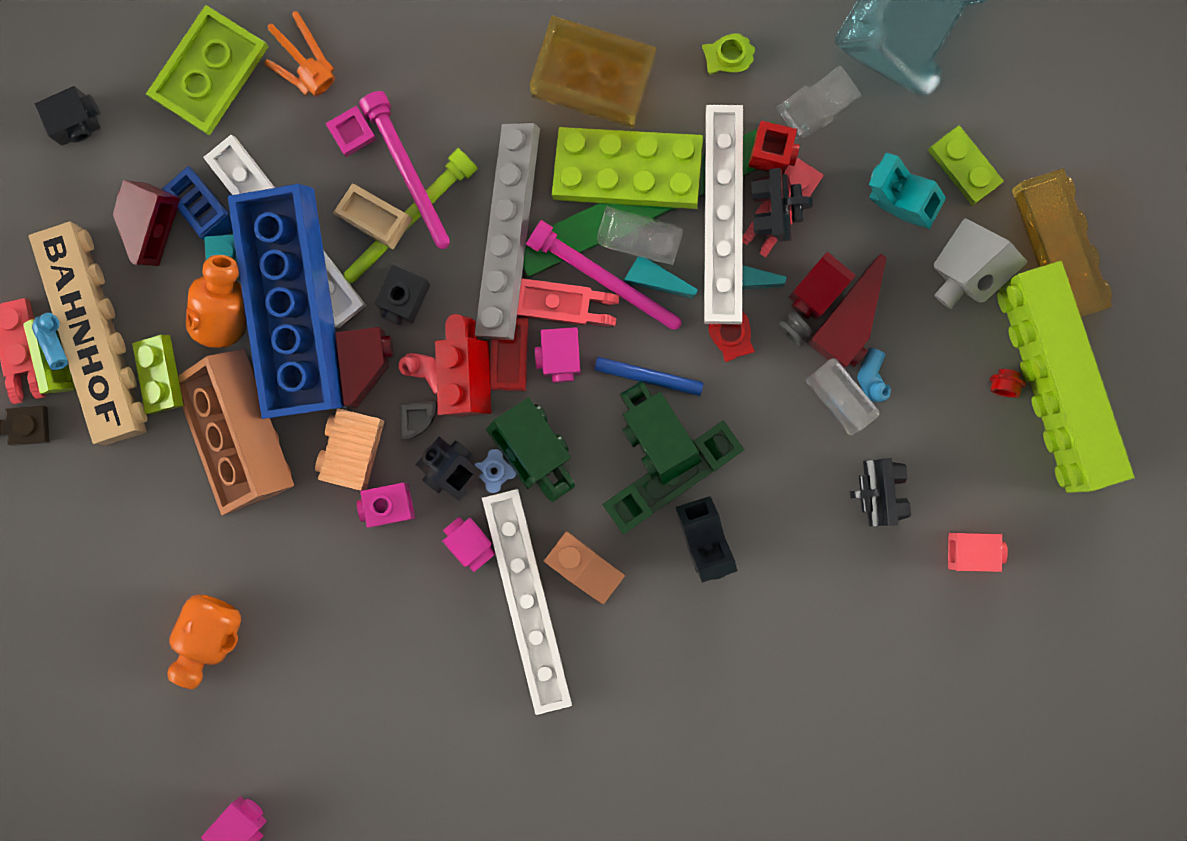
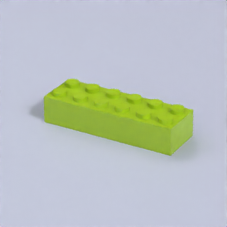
M1062 260L1017 274L999 289L1000 292L997 293V300L1002 312H1007L1011 327H1009V337L1013 346L1019 348L1023 360L1020 362L1021 373L1024 380L1031 384L1034 393L1032 406L1036 415L1042 417L1046 429L1043 432V439L1049 452L1054 454L1057 463L1055 475L1059 485L1062 488L1065 487L1066 493L1091 492L1135 478Z

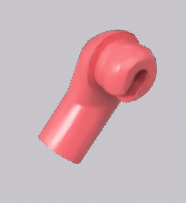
M409 353L402 357L398 363L401 374L426 379L434 395H437L436 359L417 353Z

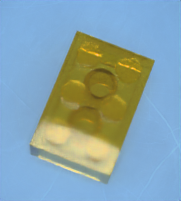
M551 15L529 83L531 97L634 129L656 61L657 47Z

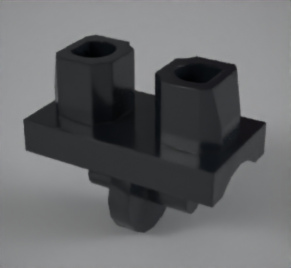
M781 168L769 169L770 176H764L751 181L754 201L771 200V212L754 214V233L758 236L775 237L780 242L791 241L790 210H792L793 223L803 222V210L813 207V198L802 196L801 184L790 185L791 197H789L788 175L782 174Z
M892 458L863 461L864 475L859 476L860 490L849 491L850 499L861 498L862 512H868L869 527L898 525L899 520L909 518L911 516L910 502L907 498L896 499L894 485L906 483L908 479L907 466L902 463L892 462Z

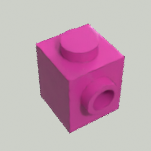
M578 328L540 330L542 347H535L536 369H543L544 377H552V383L573 382L574 375H581Z
M403 482L360 491L361 499L357 500V511L360 521H366L367 528L416 519L409 483Z
M240 796L227 807L201 836V839L203 841H260L264 835L259 830L266 824L267 820L262 816V809L250 799L244 800Z

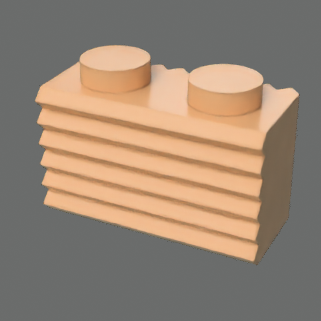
M337 408L336 415L331 414L326 423L325 436H329L326 451L321 450L317 457L315 471L320 472L318 480L360 491L367 490L385 421Z

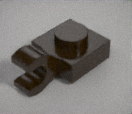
M32 406L6 409V420H0V436H7L8 445L11 446L50 443L47 407Z

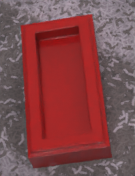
M516 318L514 340L491 339V391L526 392L528 318Z

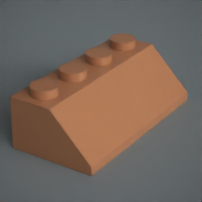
M245 349L206 356L178 376L183 400L182 408L221 516L269 499L294 487L291 469L286 463L279 445L278 433L273 428L270 418H261L254 368L247 357Z

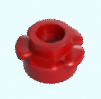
M1000 369L998 374H994L989 378V381L992 383L990 391L993 394L1008 398L1020 397L1022 388L1026 387V382L1020 378L1021 374L1019 372L1009 369Z

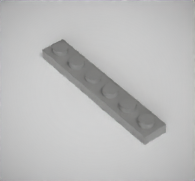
M535 123L502 124L475 329V336L481 339L514 340L540 127Z

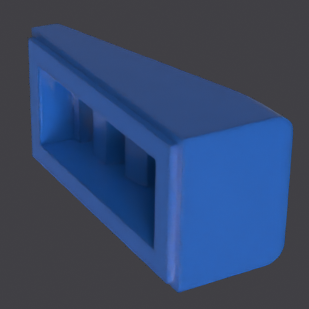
M190 166L186 167L162 188V190L179 197L184 190L194 183L195 187L180 199L177 209L202 240L205 241L204 237L228 235L233 231L230 212ZM203 195V197L198 202H196L190 209L188 208V206H190L196 199ZM211 206L213 207L201 219L198 220V217L202 215L208 208H210Z

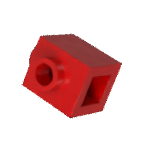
M761 120L755 135L748 167L769 172V169L781 168L782 174H784L788 165L795 166L800 144L794 143L797 129Z

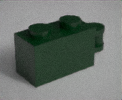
M640 381L633 387L620 393L623 402L628 408V411L622 414L627 424L622 430L633 448L637 445H640L646 456L641 458V461L652 478L658 475L663 484H666L702 462L698 449L661 391L651 396L644 383ZM643 397L646 399L645 401L634 407V402L638 401Z
M529 397L495 418L486 428L492 440L527 489L537 483L544 495L551 502H555L575 488L573 479L563 466L571 458L568 454L569 450L565 440L559 434H554L547 424V416L538 404H533ZM551 473H553L558 480L554 484H552L549 478L547 477Z

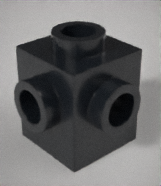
M440 436L425 450L423 456L415 464L426 474L422 480L437 493L444 489L458 501L482 474V471L468 460L472 455L469 450L456 440L450 445Z

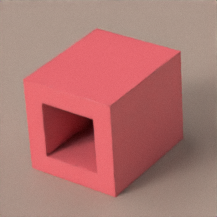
M948 533L949 570L1002 572V564L1007 562L1008 556L1007 544L1002 542V534Z

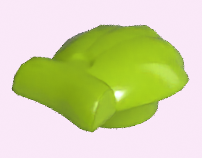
M739 33L726 35L713 44L702 45L707 61V71L710 75L716 74L719 71L729 73L742 72L748 69L754 61L755 47L749 43L747 37H743Z

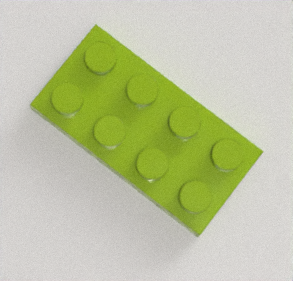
M559 127L552 198L559 201L698 209L703 135Z

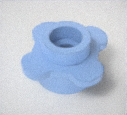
M498 449L490 450L488 457L484 461L474 464L482 471L478 478L483 480L486 484V490L490 493L499 492L501 485L507 479H513L516 476V472L502 458L503 454ZM494 467L498 470L495 475L491 473V469Z

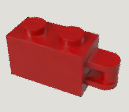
M459 314L449 316L445 323L446 340L435 341L438 415L463 417L492 414L489 341L479 340L475 336L476 321L468 316Z

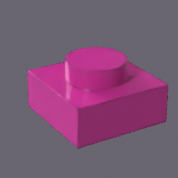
M357 105L325 123L346 158L377 140Z

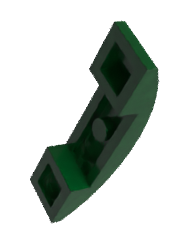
M724 420L693 441L700 453L701 463L666 484H663L658 475L652 478L647 473L602 504L623 535L744 451V448Z

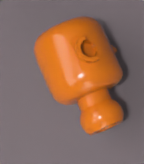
M225 255L209 257L203 264V276L194 280L188 290L186 330L193 340L201 345L212 348H223L237 343L244 335L246 328L241 284L236 282L239 276L238 265L234 259Z
M203 594L193 595L186 601L169 637L171 648L179 654L177 661L173 662L168 668L167 677L169 681L183 688L195 689L203 680L202 669L204 665L219 664L235 648L238 642L237 632L241 624V614L235 607L222 600Z

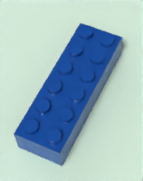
M293 184L227 196L261 418L265 419L346 407L343 402L336 330L314 188Z

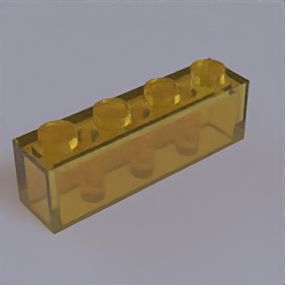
M1064 168L1020 182L1012 189V193L1038 267L1062 260L1081 318L1111 308V287L1105 279L1103 280L1098 267L1100 265L1099 253L1095 246L1090 244L1087 236V219L1084 213L1078 210L1074 199L1076 189L1072 179L1067 177Z

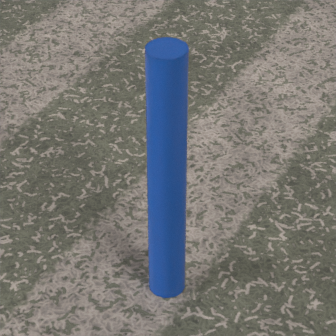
M597 357L594 371L639 382L642 381L643 383L701 396L704 384L701 381L602 357Z

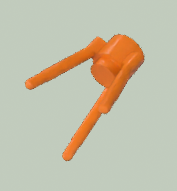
M294 11L292 16L317 61L313 58L306 60L273 24H269L268 30L300 64L297 69L300 77L294 76L269 59H266L264 64L297 86L305 96L311 92L317 97L333 84L335 76L332 74L334 68L325 59L300 14Z

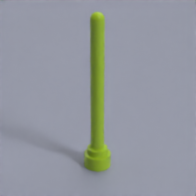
M459 148L448 157L449 162L445 165L447 170L426 190L432 204L457 179L459 181L464 177L469 179L478 170V167ZM415 202L404 212L413 219L408 228L421 216ZM376 240L344 272V278L349 283L356 282L389 247Z

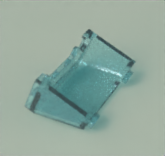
M857 0L835 37V45L847 55L916 95H929L941 80V67L933 61L966 5H973L978 2L983 3L986 0Z

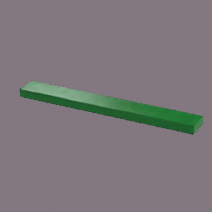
M757 129L743 135V177L758 171V169L748 167ZM705 154L702 155L698 198L705 196ZM598 203L552 225V231L558 234L556 236L557 239L582 254L677 208ZM527 245L525 247L523 268L528 278L565 262L549 250L545 253L542 250L537 252Z

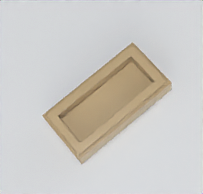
M353 183L333 212L339 219L392 250L413 220L408 214Z

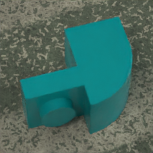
M885 153L880 164L874 168L871 181L868 184L872 189L869 198L878 207L903 221L926 229H930L946 200L936 181L910 174L899 156Z

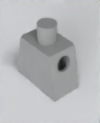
M965 218L934 263V269L946 280L934 294V297L949 309H952L964 294L979 303L985 302L1024 267L1027 260L1009 240Z

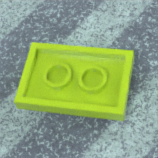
M205 5L146 95L210 136L269 47L263 40Z

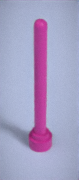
M372 92L360 100L359 107L364 117L377 125L436 246L440 249H446L450 244V239L389 118L391 116V104L385 92Z
M540 220L526 242L527 246L537 252L542 250L546 253L549 250L672 330L680 328L681 319L677 315L557 239L556 236L558 234L552 231L553 227Z

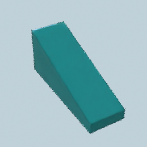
M640 254L624 279V282L630 285L691 299L695 297L698 291L695 287Z
M742 265V290L781 288L786 282V276Z

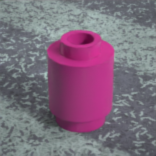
M459 516L443 530L447 537L442 542L464 568L468 566L475 572L496 554L490 547L493 543L471 517L463 521Z

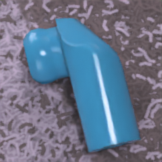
M44 313L41 317L37 316L34 319L32 330L50 369H62L68 364V360L56 334L60 323L54 314Z
M875 348L868 349L857 379L865 396L870 401L884 402L891 395L890 386L884 383L879 374L886 354Z

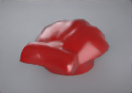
M742 312L741 324H709V335L715 345L723 352L725 362L755 352L750 343L751 327L745 313Z

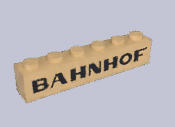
M70 221L28 235L52 314L58 318L60 323L57 330L68 360L69 369L92 443L107 446L146 433L144 422H147V414H145L143 404L140 401L137 402L133 388L137 386L136 378L132 369L129 366L126 367L123 353L126 352V346L120 333L115 332L112 319L115 318V311L111 301L105 298L101 287L105 280L99 265L94 264L90 252L94 250V244L89 232Z

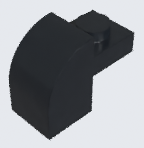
M711 496L675 507L691 560L701 582L720 579L725 575L737 572L735 559L725 539L720 516Z

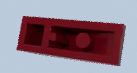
M882 254L870 264L807 343L839 370H843L849 364L855 367L868 352L863 346L870 339L887 258Z

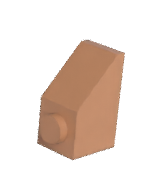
M568 531L564 533L544 560L546 564L603 605L625 577L622 572Z

